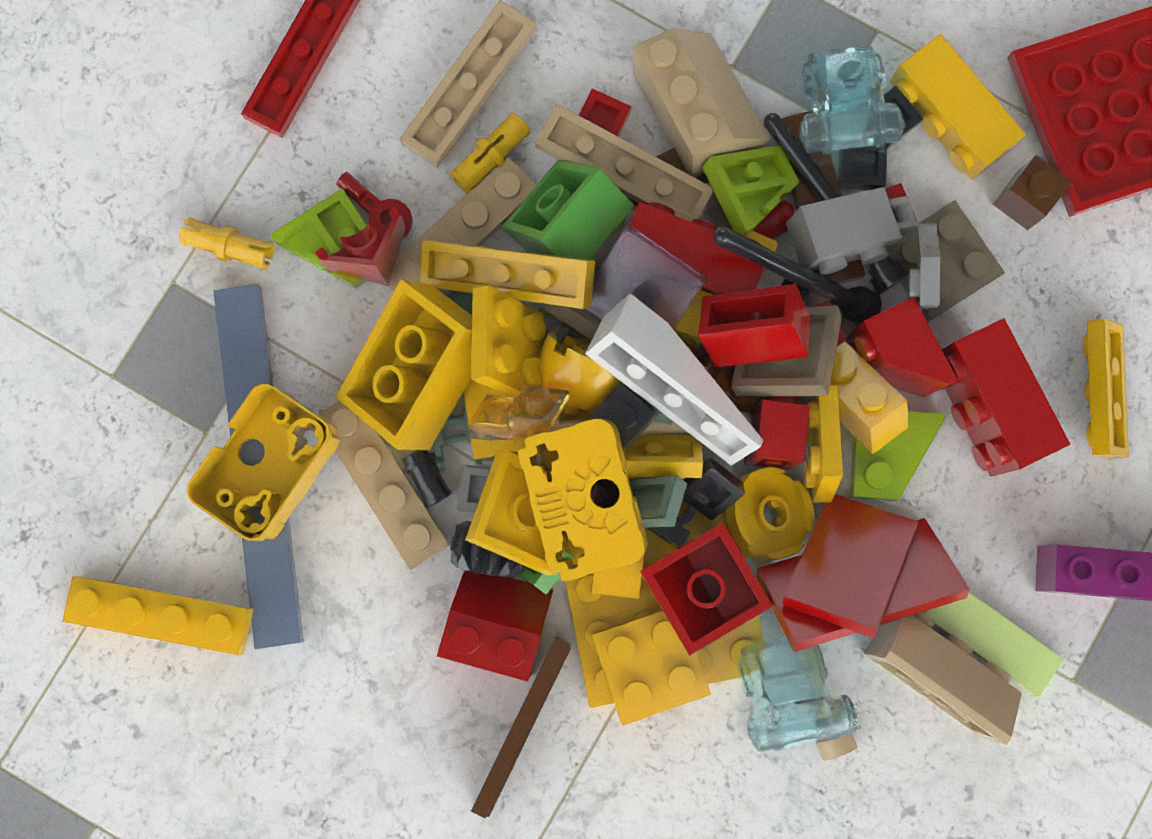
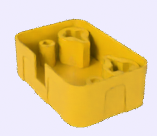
M260 384L250 391L227 425V427L235 429L225 446L223 448L212 447L187 485V496L194 505L240 537L250 541L275 539L285 526V522L298 503L302 501L315 482L317 475L329 457L336 451L341 441L335 437L339 429L333 423L299 403V400L287 392L269 384ZM307 430L313 431L314 436L319 439L315 446L308 445L307 439L303 437ZM251 439L260 441L265 449L262 461L254 466L245 464L240 456L242 445ZM254 507L262 508L260 513L265 517L263 523H254L256 516L251 513Z
M592 419L573 426L532 435L524 439L525 447L518 450V458L526 479L531 507L536 525L539 528L546 554L547 567L551 575L560 573L561 581H569L611 568L616 569L638 562L646 551L648 545L647 536L636 496L633 497L627 475L629 474V469L616 425L607 419ZM543 444H546L548 451L556 450L559 459L551 464L552 471L548 470L546 464L538 465L536 462V455L543 452ZM600 479L612 480L619 488L620 496L618 502L610 508L597 506L591 498L592 486ZM567 538L571 540L574 547L582 546L584 554L577 559V564L575 565L571 558H563L561 555V551L567 547Z

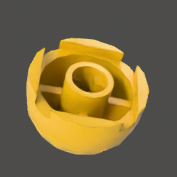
M550 332L544 341L539 359L542 386L547 393L556 398L553 406L573 416H579L581 409L595 411L621 381L585 354L590 343L565 335L563 342L559 343L557 342L556 333Z

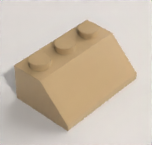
M672 28L633 46V74L690 176L697 178L705 174L702 166L711 156L760 149L770 144V137L711 33Z
M923 612L881 626L875 639H872L864 651V655L976 735L1005 745L1008 744L1012 738L1022 692L1009 684L1012 679L1009 673L989 661L984 666L970 656L973 652L972 647L954 635L949 634L947 638L941 636L932 629L935 622Z

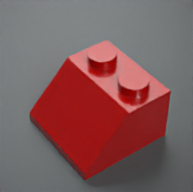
M914 297L863 321L846 336V343L894 388L925 398L958 381Z
M724 523L640 571L689 656L773 607Z
M464 571L449 610L436 657L528 682L554 589H550L545 594L533 584L507 576H489Z

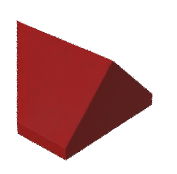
M395 207L388 211L392 221L385 226L376 229L371 220L360 232L348 237L342 236L339 238L345 248L332 255H328L322 247L315 251L317 257L328 271L389 286L406 228L398 209Z

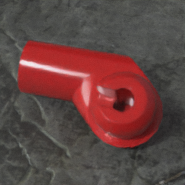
M782 200L752 231L770 239H774L788 230L786 222L794 214L793 205L786 200Z

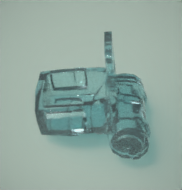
M872 46L839 48L808 55V60L803 64L802 84L805 97L812 100L813 113L804 115L799 130L800 142L803 143L807 153L822 151V155L830 154L833 150L875 145V148H882L885 143L899 142L901 140L905 122L896 103H885L882 90L885 88L886 73L879 54L874 53Z
M783 636L751 644L740 650L741 658L737 660V668L742 683L741 688L745 697L752 698L756 708L755 712L749 713L747 734L758 752L772 749L780 751L791 745L822 739L835 740L840 739L843 735L856 733L858 722L857 709L848 695H830L825 684V680L828 677L827 667L825 666L819 645L794 652L787 637Z

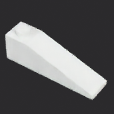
M631 293L603 317L585 353L588 357L731 466L761 447L763 439L668 322Z

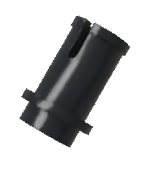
M416 450L402 459L405 465L402 471L404 474H410L425 500L427 508L449 497L453 492L449 489L433 461L436 457L435 453L429 454L428 450Z

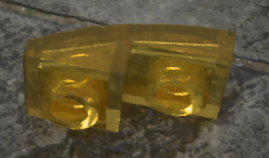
M525 385L517 398L487 394L467 424L472 439L515 440L546 432L553 427L570 399L569 391Z

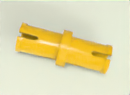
M511 112L508 118L486 139L481 137L475 142L476 149L454 170H451L449 176L461 190L468 194L493 168H500L505 163L504 158L525 137L531 134L530 129L519 116Z
M188 217L183 222L190 229L181 226L179 241L184 246H191L214 253L218 260L225 262L233 259L259 267L262 270H267L271 265L270 262L265 261V258L273 260L275 253L273 242H266L240 234L236 227L226 225L220 228L197 221L191 217Z

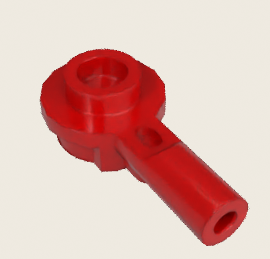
M349 172L343 173L338 178L336 185L340 189L342 188L349 197L369 213L368 222L372 220L376 229L392 221L388 211L396 207L406 226L402 240L409 235L413 226V218L410 209L405 203L396 199L379 200Z

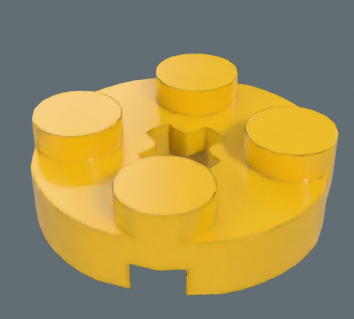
M762 468L742 476L740 480L744 483L745 494L726 509L729 531L740 552L746 557H756L764 561L791 557L802 550L805 546L802 543L806 539L807 532L813 530L815 513L809 492L799 480L793 481L789 476L782 474L786 471L780 468ZM766 503L769 509L775 508L777 511V517L772 519V525L765 520L763 514Z

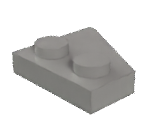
M937 223L918 224L917 269H910V273H908V299L914 297L921 311H935L940 305V249Z

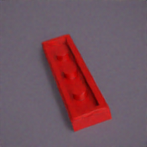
M360 0L304 1L241 112L245 120L283 138Z

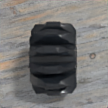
M464 521L456 525L455 534L452 536L450 551H452L451 563L455 567L464 571L501 577H515L524 572V565L466 541L465 539L472 521Z

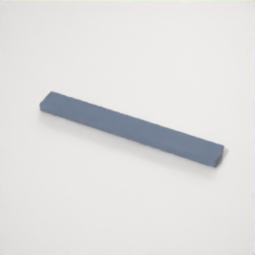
M258 284L213 290L228 422L231 421L255 386L260 384L273 386L262 289ZM229 428L231 437L235 429ZM256 439L246 441L240 450L242 461L249 466L259 464L265 455L263 444ZM253 508L251 513L256 516L254 523L264 522L265 517L260 513L262 508ZM288 518L285 526L275 539L250 541L242 538L250 608L253 609L251 621L255 649L304 642Z

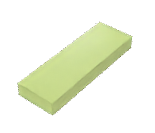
M970 592L966 599L923 612L935 622L934 626L947 635H954L973 648L972 653L986 663L989 661L1005 670L1012 676L1011 680L1033 696L1039 697L1064 660Z

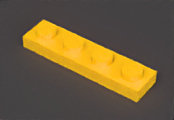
M422 240L420 283L432 285L438 289L473 293L474 288L490 285L517 300L586 309L591 308L595 260L436 240Z
M72 576L62 622L233 655H244L253 609L92 578Z

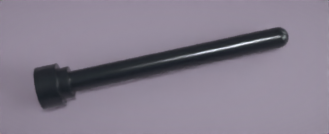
M776 113L767 114L764 118L765 128L818 199L825 201L840 197L781 117ZM889 255L878 262L867 264L870 267L867 272L871 276L869 283L878 295L883 294L908 275L899 260L894 262Z
M719 227L713 234V240L718 246L839 304L845 318L859 325L881 311V297L864 286L847 289L729 228Z

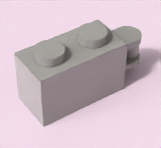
M884 187L800 206L786 222L799 264L812 271L820 270L821 275L837 272L845 268L847 262L860 259L863 265L878 262L889 255L888 250L903 235L919 228L909 197L904 196L889 200Z

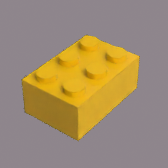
M401 279L335 398L397 450H430L471 380L472 315L434 286Z

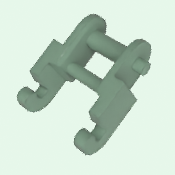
M466 408L463 410V415L448 417L434 441L439 471L445 470L442 448L447 443L465 440L471 442ZM465 424L466 434L445 437L444 427ZM476 460V464H483V461Z

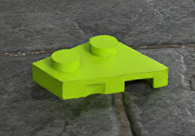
M779 145L711 156L702 166L733 231L742 236H747L799 183L786 154Z
M342 188L270 234L278 246L355 289L367 282L366 280L328 271L315 253V251L322 247L328 255L345 248L339 239L340 237L354 235L367 226Z
M908 411V428L874 454L853 435L850 498L885 501L899 500L942 426L945 414Z

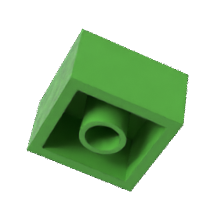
M557 160L504 223L502 228L526 252L595 260L596 251L609 236H612L621 229L625 222V216L634 205L600 168Z

